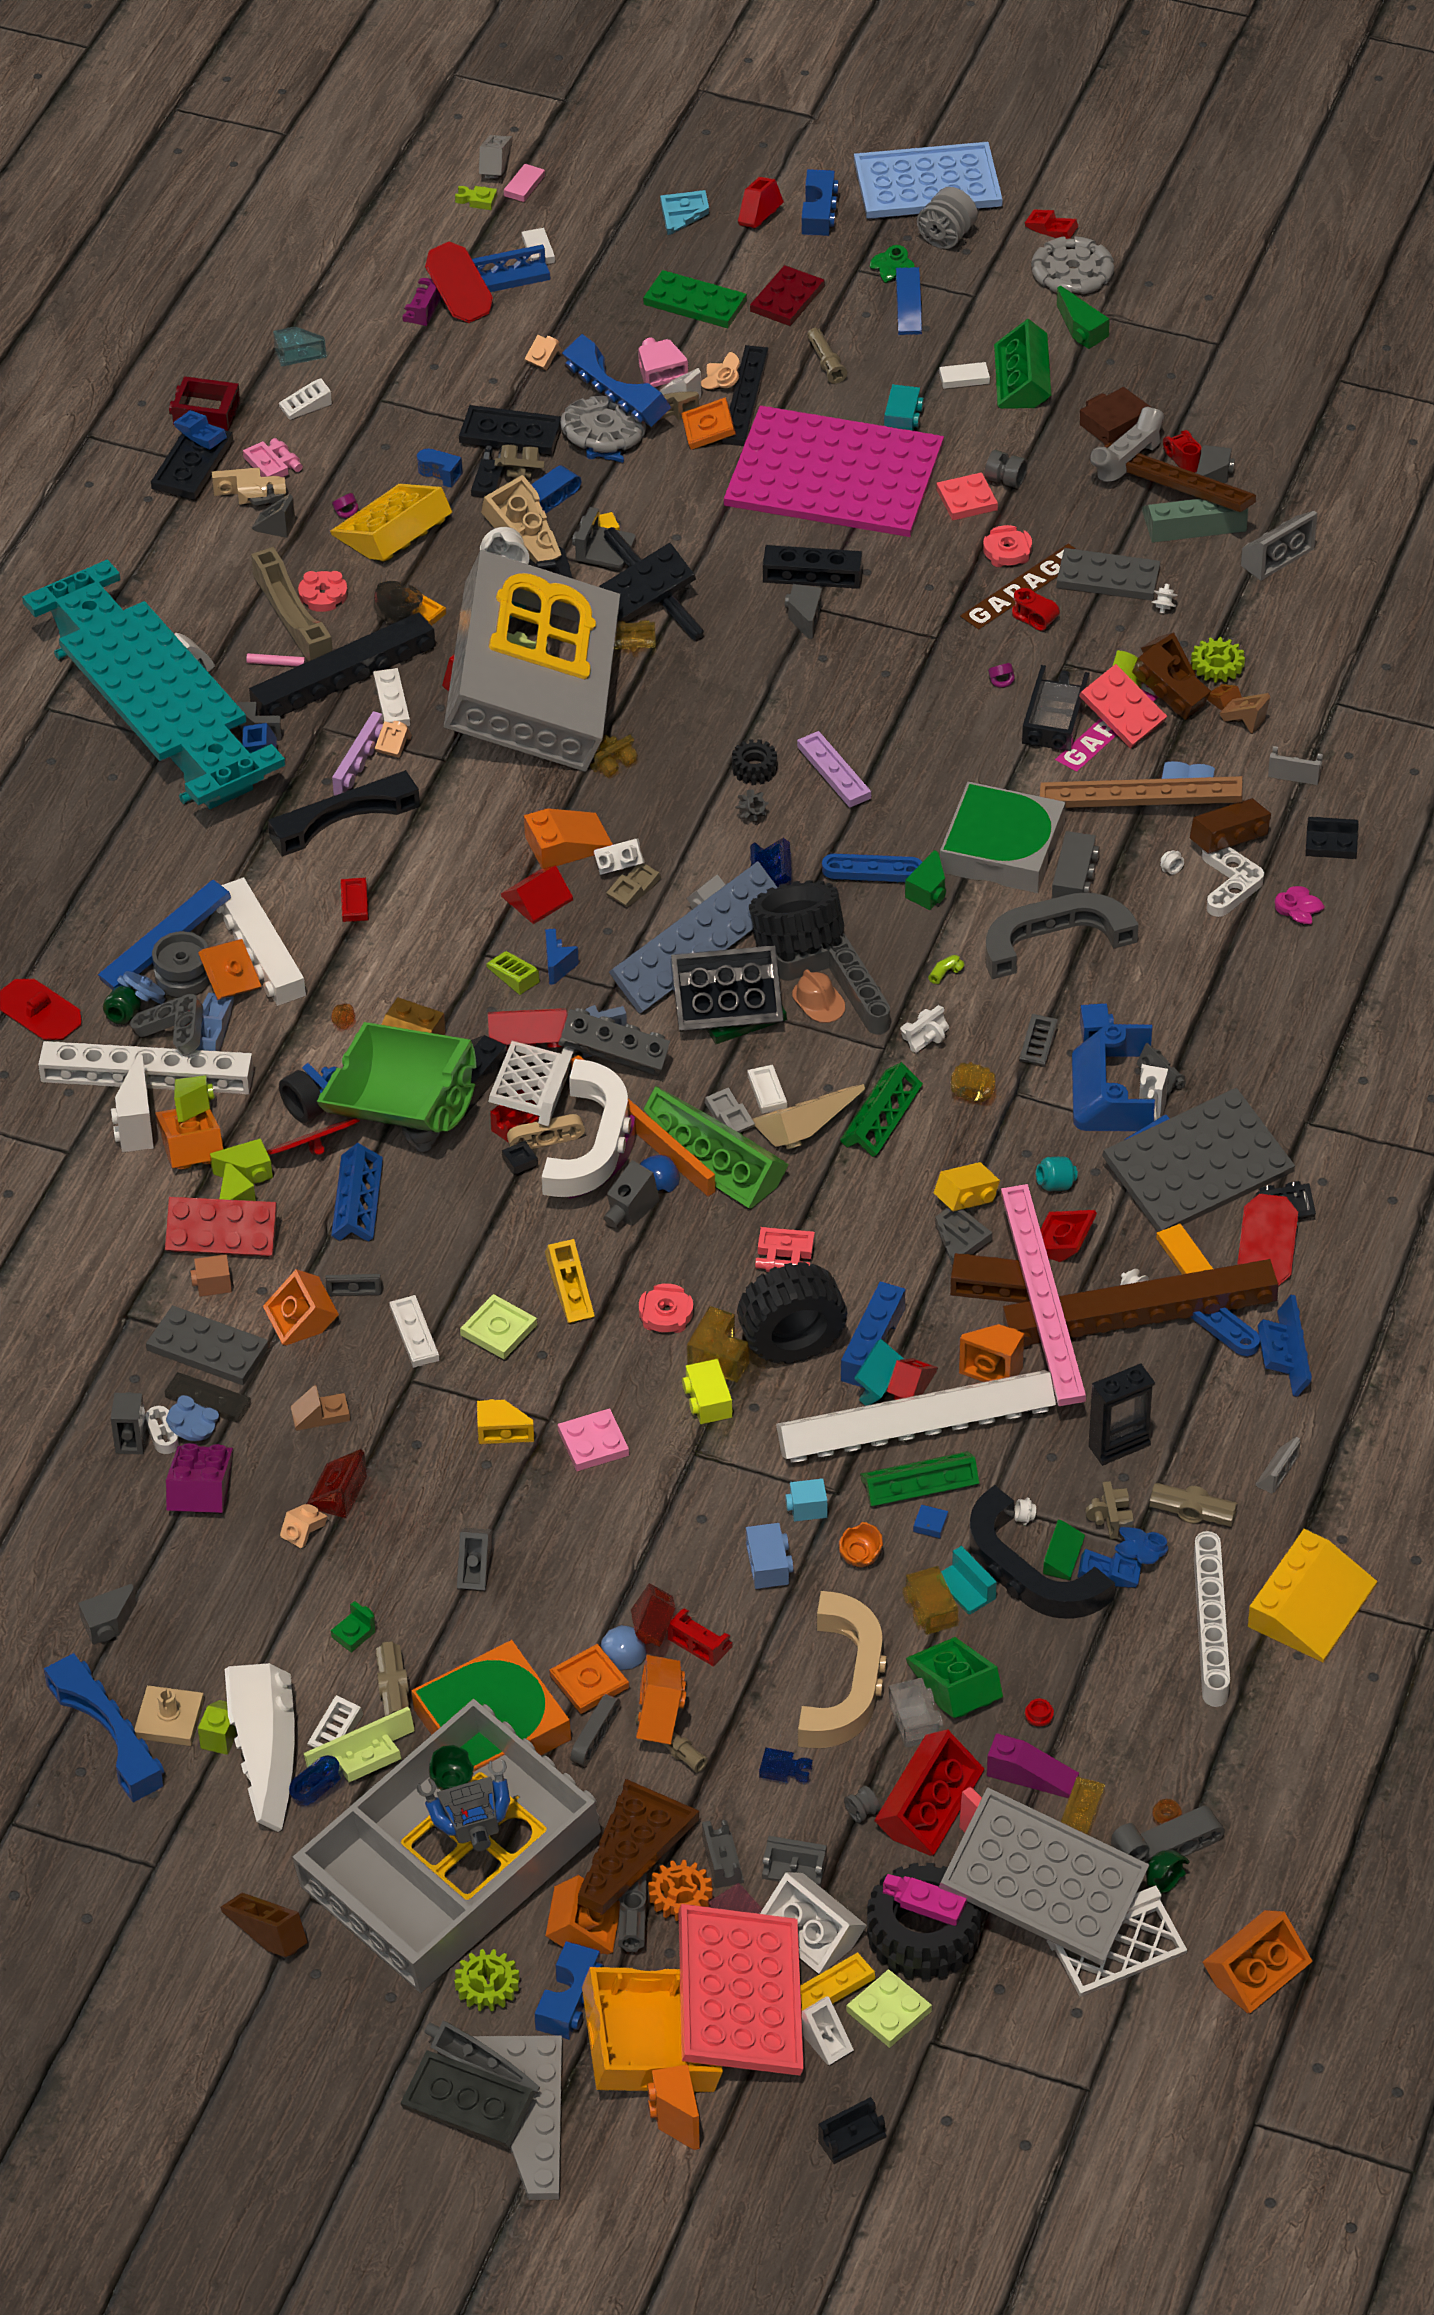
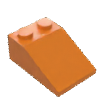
M547 808L524 815L525 838L542 869L594 856V850L613 845L596 813Z
M176 1109L155 1112L165 1151L172 1168L186 1169L191 1167L192 1164L201 1162L211 1164L210 1153L223 1150L220 1127L210 1109L184 1122H178Z

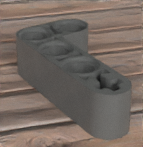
M1202 1806L1141 1834L1134 1824H1124L1112 1834L1111 1846L1148 1864L1152 1856L1159 1851L1174 1850L1183 1856H1188L1208 1847L1222 1838L1225 1829L1208 1806Z

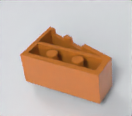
M646 1655L640 1685L639 1704H642V1711L638 1714L637 1739L671 1745L678 1708H684L686 1699L685 1671H681L679 1660Z

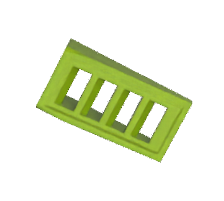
M507 951L486 963V967L519 995L539 983V970Z

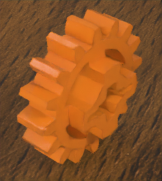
M682 1860L681 1865L678 1866L674 1861H670V1868L661 1865L660 1874L653 1872L652 1882L648 1883L649 1901L654 1903V1910L658 1912L663 1909L664 1918L673 1914L675 1921H679L678 1911L681 1904L709 1907V1899L713 1897L712 1879L707 1878L706 1869L698 1871L697 1863L689 1867L686 1860Z

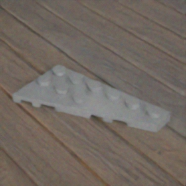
M562 2035L473 2036L507 2059L540 2087L539 2091H534L535 2096L510 2145V2150L516 2161L517 2170L528 2200H559Z

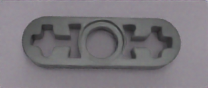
M608 1694L601 1698L572 1748L570 1756L572 1762L582 1766L588 1765L618 1714L621 1703L620 1699Z

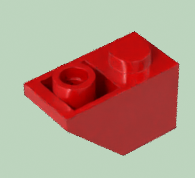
M758 177L745 189L738 218L739 225L756 228L784 203L775 179Z

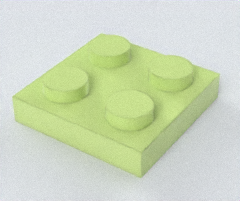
M493 1294L460 1328V1333L466 1339L505 1359L537 1326V1318Z
M888 1969L847 2004L846 2012L890 2048L932 2012V2005Z

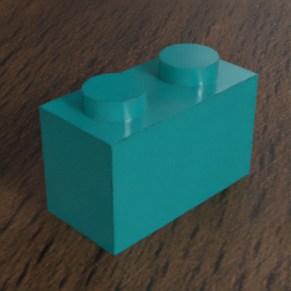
M892 384L884 414V426L914 431V427H919L920 413L918 411L922 412L924 406V398L920 397V387Z

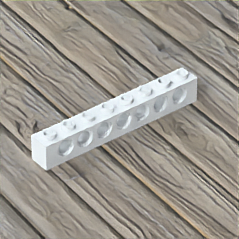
M48 1041L43 1042L38 1064L41 1082L121 1087L137 1055H143L146 1085L149 1089L174 1090L175 1079L206 1075L207 1083L213 1084L214 1092L234 1094L250 1093L254 1072L252 1053L195 1050L191 1054L182 1055L177 1049Z

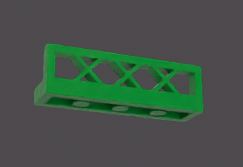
M902 1062L886 1069L840 1141L846 1147L859 1143L872 1157L877 1155L923 1083ZM903 1077L912 1085L909 1091L903 1090ZM891 1096H897L898 1109H892ZM880 1113L886 1114L887 1126H880ZM868 1131H874L876 1139L874 1145L865 1137Z
M968 1451L860 1473L861 1482L866 1485L869 1505L871 1506L980 1484L975 1456Z

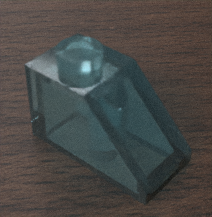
M298 327L273 331L274 348L281 367L326 358L325 338L323 336Z

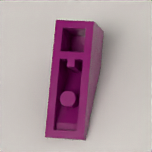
M997 1733L987 1756L988 1777L1069 1799L1072 1797L1079 1778V1772L1031 1744Z

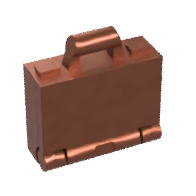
M1122 387L1108 395L1101 393L1087 400L1086 407L1080 409V426L1102 441L1104 445L1108 443L1113 444L1137 424L1142 408L1151 406L1125 387Z

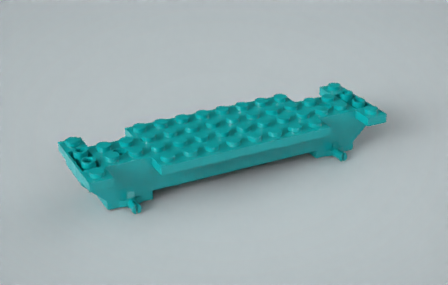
M108 559L22 596L24 606L34 617L51 611L60 634L59 646L61 648L54 650L56 658L60 660L63 657L69 656L156 758L161 761L170 757L181 769L186 782V792L179 794V799L183 804L194 800L197 805L205 803L209 809H212L253 790V784L263 780L264 775L285 766V758L272 744L249 753L231 733L230 729L246 722V714L145 601L123 610L108 594L104 587L120 581L119 571Z

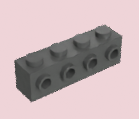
M576 1008L575 1010L570 1009L567 1014L558 1045L659 1076L670 1041L666 1040L665 1036L659 1033L651 1032L647 1034L641 1032L634 1025L626 1024L622 1026L616 1024L609 1017L601 1016L597 1018L591 1016L584 1009Z

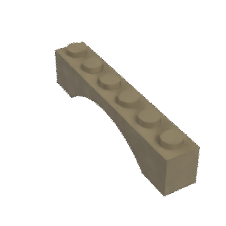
M271 547L251 554L254 578L307 661L333 651L331 635L323 623L315 620L303 606L290 581L284 563L275 548Z

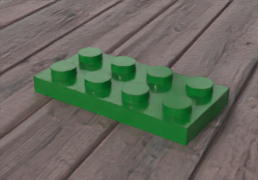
M665 270L661 271L643 297V305L727 329L747 301L746 293Z

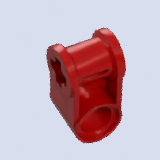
M1183 430L1177 436L1164 437L1163 447L1166 454L1180 468L1197 472L1201 457V445L1192 437L1190 432Z
M1020 588L1014 592L1015 605L1012 608V615L1015 619L1031 625L1036 630L1043 631L1059 616L1060 609L1054 601L1028 588Z

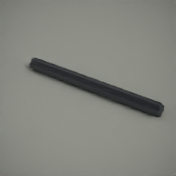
M614 527L604 531L606 541L629 567L642 560ZM673 594L660 601L693 640L697 641L699 638H703L704 630Z

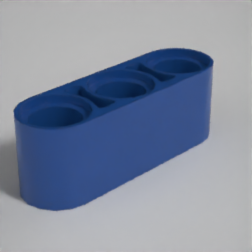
M559 465L531 485L537 491L540 505L546 514L575 494L580 488L582 480L581 477L569 469Z

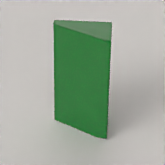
M1058 1519L1044 1559L1043 1574L1071 1580L1085 1534Z

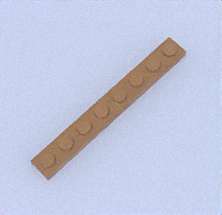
M1243 776L1041 782L1040 797L1066 802L1065 808L1237 803L1243 800Z

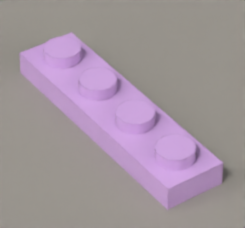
M372 712L333 775L334 795L344 793L353 787L355 777L358 772L363 771L366 759L374 753L375 745L383 726L381 713Z
M819 731L797 740L799 750L849 808L871 799L870 789Z

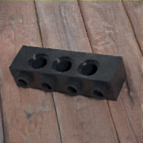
M765 545L763 583L860 589L862 551Z

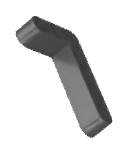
M840 933L837 939L832 938L831 943H822L821 947L816 949L811 947L805 952L795 950L791 954H787V951L776 954L778 976L780 979L790 981L802 977L805 970L818 972L829 968L867 1030L877 1035L884 1034L889 1030L890 1006L844 933Z

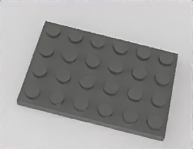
M1237 1087L1103 1150L1102 1154L1157 1232L1180 1223L1184 1225L1294 1172L1295 1169L1294 1163Z

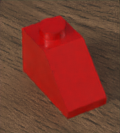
M914 1358L897 1360L886 1392L894 1394L895 1400L922 1395L936 1374L938 1367Z

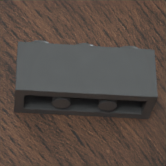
M1065 832L1052 884V898L1074 893H1090L1091 882H1088V880L1094 878L1095 864H1093V861H1098L1100 846H1095L1096 835Z

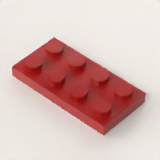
M169 1197L165 1251L274 1257L277 1203Z

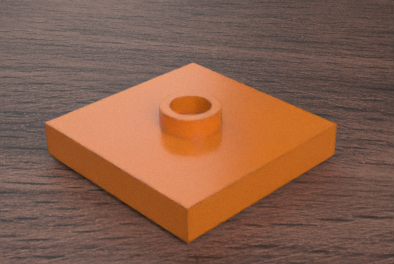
M726 397L681 413L691 450L736 434Z
M243 939L205 948L198 952L217 1000L253 991L261 987Z
M598 1644L549 1669L550 1677L580 1714L597 1706L605 1694L615 1696L629 1688V1681Z

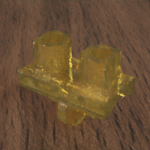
M649 620L640 621L639 623L617 622L613 649L631 648L632 652H635L637 648L656 647L655 622H650Z
M603 734L602 741L594 755L595 762L590 765L592 770L596 772L600 769L607 777H610L620 767L615 761L620 758L625 766L634 763L638 756L632 747L634 738L629 734L618 741L615 736L609 738Z

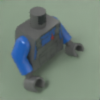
M501 1759L503 1769L500 1772L493 1771L492 1760L488 1764L489 1771L495 1777L494 1781H492L491 1776L439 1791L437 1792V1797L434 1796L436 1784L432 1779H428L431 1785L429 1793L422 1791L420 1783L417 1785L419 1795L426 1797L425 1805L433 1824L448 1836H455L458 1843L471 1841L476 1851L485 1850L491 1845L489 1835L496 1834L499 1831L498 1823L504 1820L510 1804L507 1779H504L503 1776L507 1765L503 1759Z

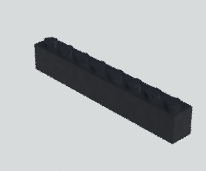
M420 612L250 687V702L257 703V713L259 716L281 717L370 677L374 671L386 670L436 647L434 628Z

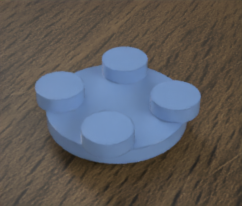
M126 971L123 976L120 975L117 979L120 984L137 989L135 995L145 1001H149L151 998L157 1003L163 1004L166 1000L164 998L165 992L146 976Z
M182 1395L178 1398L177 1404L170 1408L166 1422L169 1428L179 1437L190 1441H201L207 1439L213 1433L219 1413L213 1408H205L194 1403V1400L189 1396Z

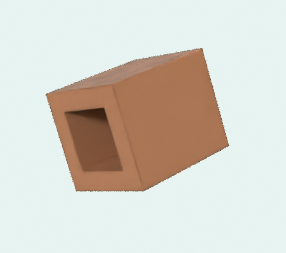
M227 1254L194 1259L196 1270H190L192 1287L198 1286L199 1297L232 1292Z

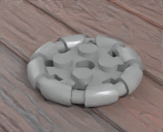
M1074 236V239L1059 237L1046 242L1044 247H1039L1036 250L1031 261L1032 273L1035 279L1043 287L1048 286L1055 293H1057V287L1060 285L1071 293H1080V295L1097 291L1102 287V284H1107L1110 281L1115 268L1111 253L1103 245H1096L1094 240Z
M591 396L587 400L582 398L571 403L565 409V412L562 413L560 420L563 433L567 435V438L572 443L583 449L587 447L593 448L594 452L613 453L621 448L622 450H627L641 440L646 430V423L644 421L639 423L630 411L626 413L618 405L617 401L613 403L606 396Z

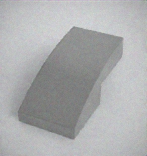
M729 1087L705 1097L704 1103L714 1118L738 1133L755 1126L743 1103L738 1104Z

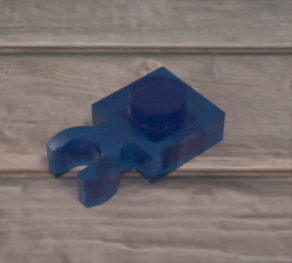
M765 1747L759 1769V1778L788 1783L789 1776H793L800 1782H809V1772L801 1770H812L813 1760L810 1758L794 1760V1752Z

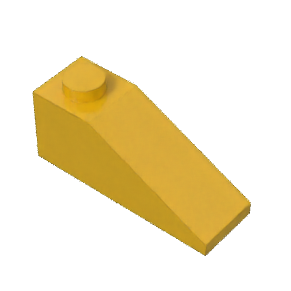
M571 1239L548 1245L545 1250L547 1263L568 1324L594 1318L595 1315L575 1240Z

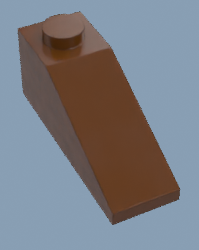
M243 1892L220 1907L223 1914L266 1951L287 1957L295 1954L297 1949L308 1943L299 1912Z

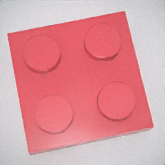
M982 472L937 482L936 490L952 521L998 510V502Z

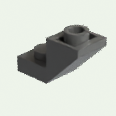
M235 702L246 714V722L237 727L243 730V726L267 723L277 737V741L282 740L280 716H258L256 702Z

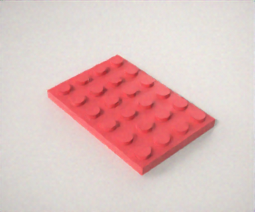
M681 1904L678 1913L682 2061L800 2076L803 2071L797 1919Z

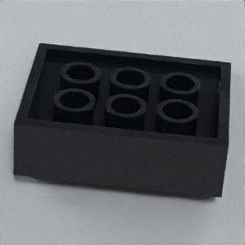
M775 945L671 955V975L679 1032L783 1022Z

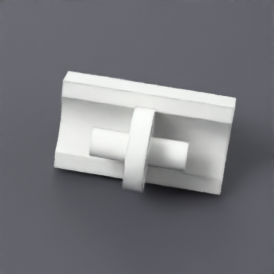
M638 838L594 850L600 875L645 863Z
M938 1005L931 1011L923 1010L919 1013L918 1020L915 1023L907 1022L901 1026L900 1030L903 1039L909 1042L911 1051L917 1053L932 1041L935 1043L942 1042L945 1039L944 1032L949 1029V1025L944 1018V1007Z

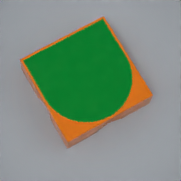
M512 1640L411 1690L414 1711L431 1735L471 1700L475 1699L479 1704L489 1706L499 1721L509 1723L519 1738L529 1740L539 1755H543L571 1740L569 1718ZM480 1732L460 1747L468 1752L469 1760L474 1766L473 1772L486 1766L491 1760L493 1762L505 1755Z

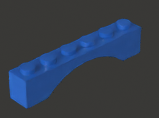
M583 334L562 352L567 360L565 365L571 372H578L579 376L586 383L592 382V386L599 393L604 391L606 397L611 402L615 403L617 401L622 410L626 413L630 411L639 423L644 421L652 427L671 409L663 394L649 383L626 384L607 376L604 356L596 344Z
M72 1653L44 1668L46 1685L60 1705L75 1708L90 1715L100 1722L112 1736L118 1749L116 1762L118 1783L131 1801L134 1803L162 1788V1774L164 1773L162 1764L157 1758L153 1759L150 1756L146 1742L142 1738L138 1740L135 1736V1730L131 1722L121 1717L116 1702L113 1699L109 1701L106 1697V1691L99 1680L94 1681L91 1677V1670L85 1661L80 1662L77 1656Z

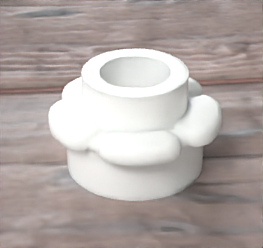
M1172 850L1166 852L1161 858L1160 866L1162 871L1172 875L1178 873L1184 865V859L1179 851Z
M1028 1497L1025 1500L1018 1499L1014 1511L1015 1521L1023 1522V1525H1027L1030 1520H1034L1036 1515V1505L1032 1504Z

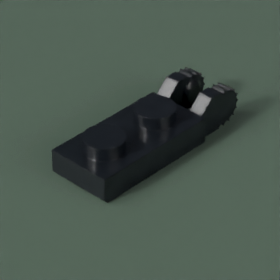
M486 446L484 458L481 459L471 488V496L484 498L499 489L505 467L495 466V460H492V446ZM501 448L500 451H499V456H498V458H501V450H502V448Z

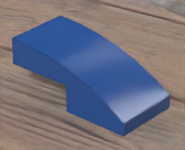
M191 410L174 422V426L185 436L208 449H212L227 438L225 429L208 424L205 415Z
M1085 1549L1081 1555L1077 1577L1080 1578L1093 1567H1096L1114 1581L1115 1586L1136 1587L1142 1563L1138 1560L1124 1557L1119 1553H1115L1112 1558Z

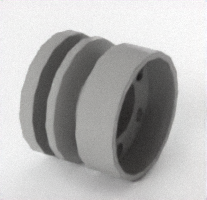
M945 187L939 190L931 202L920 211L917 216V226L921 235L930 244L941 249H949L955 246L964 233L975 224L978 211L974 201L964 191L955 187Z

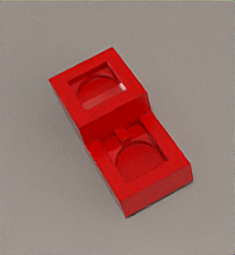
M1034 209L1025 221V226L1035 232L1053 238L1065 237V239H1070L1078 228L1077 219L1056 218L1054 210Z

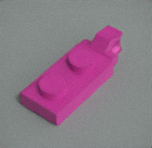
M887 1874L883 1882V1893L893 1896L894 1900L900 1903L901 1908L953 1926L957 1925L967 1904V1898L915 1878L904 1876L902 1879L901 1877Z

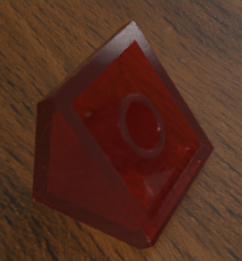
M359 1449L326 1463L306 1504L315 1506L320 1512L347 1518L367 1478L365 1452Z

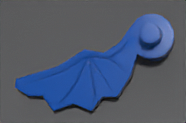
M593 448L586 450V457L588 459L603 457L607 460L624 462V458L620 455L619 451L600 453L594 452Z

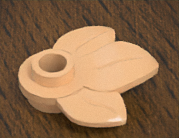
M729 352L723 363L707 364L708 377L701 381V386L704 389L734 386L739 379L737 369L740 365V360L737 355Z

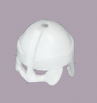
M498 527L491 530L483 538L480 550L525 564L529 563L528 550L517 530L510 527Z

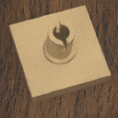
M147 1685L134 1729L135 1736L143 1740L191 1746L202 1710L204 1694L201 1692Z

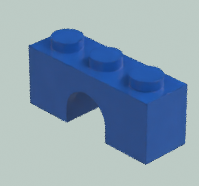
M807 169L805 184L806 202H803L801 218L802 235L829 236L830 227H834L835 213H832V210L837 208V196H834V194H838L839 180H835V171Z
M565 1942L556 1963V1980L559 1983L570 1986V1988L564 1992L544 1990L535 2011L536 2030L555 2036L562 2035V2038L570 2040L574 2029L578 2030L580 2028L584 2007L582 1986L590 1967H604V1964L600 1963V1951Z

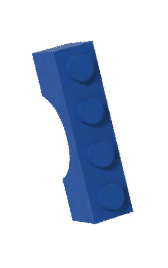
M879 1282L841 1359L842 1382L864 1388L855 1380V1376L875 1343L880 1339L884 1341L890 1328H897L905 1311V1288Z

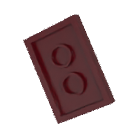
M784 265L750 304V312L791 326L825 287V280Z

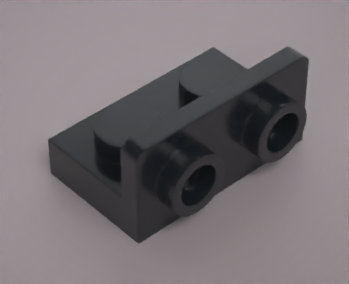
M1308 817L1305 856L1356 859L1359 821L1355 819Z
M1294 1181L1285 1184V1187L1276 1189L1274 1185L1264 1186L1253 1197L1255 1198L1258 1194L1286 1196L1298 1211V1219L1314 1217L1316 1215L1309 1183L1301 1184V1181Z

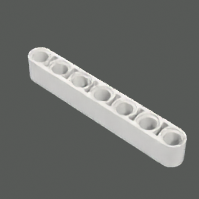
M1205 1531L1196 1536L1194 1547L1202 1697L1206 1704L1219 1707L1228 1701L1230 1685L1221 1541L1217 1534Z

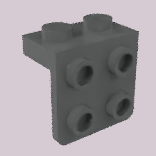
M589 508L586 516L581 518L579 531L573 535L572 545L575 546L576 560L618 569L622 568L625 561L604 538V531L609 528L600 527L598 508ZM617 530L626 542L633 547L636 540L635 534Z

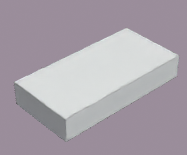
M544 228L522 232L525 248L543 244L545 248V263H555V255ZM539 253L531 255L529 257L530 261L539 260Z
M986 362L939 367L943 389L990 384Z
M773 1065L747 1070L748 1079L762 1114L787 1108V1101Z

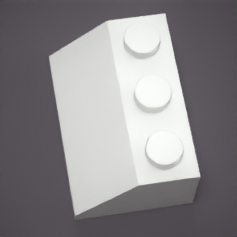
M786 1872L760 1913L797 1919L799 1958L818 1974L829 1969L852 1950L867 1926L804 1873Z

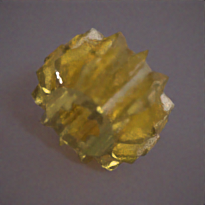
M969 1062V1064L960 1063L952 1072L951 1091L956 1093V1096L965 1098L966 1101L972 1100L977 1102L979 1100L985 1102L988 1098H991L994 1092L995 1074L990 1072L988 1067H982L980 1064L976 1065L972 1062Z

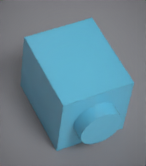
M823 1479L790 1482V1494H785L787 1511H792L794 1522L827 1518V1496Z

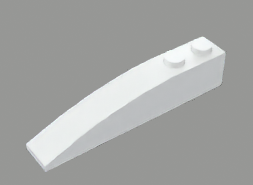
M270 1663L229 1666L225 1669L228 1718L230 1724L236 1726L238 1736L234 1738L237 1749H242L245 1759L241 1766L243 1773L252 1785L248 1788L255 1818L258 1823L279 1832L283 1827L289 1798L294 1756V1710L291 1674Z

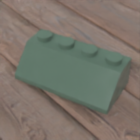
M1204 499L1151 504L1142 507L1152 543L1247 531L1248 508L1238 512Z

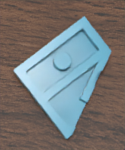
M705 190L660 196L667 235H671L709 214Z

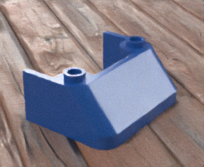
M1109 1024L1074 1049L1072 1053L1073 1123L1078 1129L1083 1131H1139L1154 1121L1155 1099H1128L1126 1087L1118 1083H1106V1057H1140L1145 1044L1148 1043L1151 1046L1152 1025Z

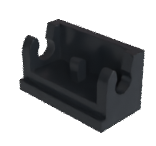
M871 2097L818 2124V2142L833 2164L887 2137L883 2115L877 2116L876 2105Z

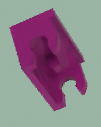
M420 278L418 283L425 284L428 288H417L411 304L405 306L404 309L407 311L402 317L404 322L427 326L442 297L432 279Z

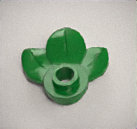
M901 245L890 246L886 252L875 255L870 262V268L880 271V276L884 283H888L896 277V268L915 267L913 261L908 258L907 249Z

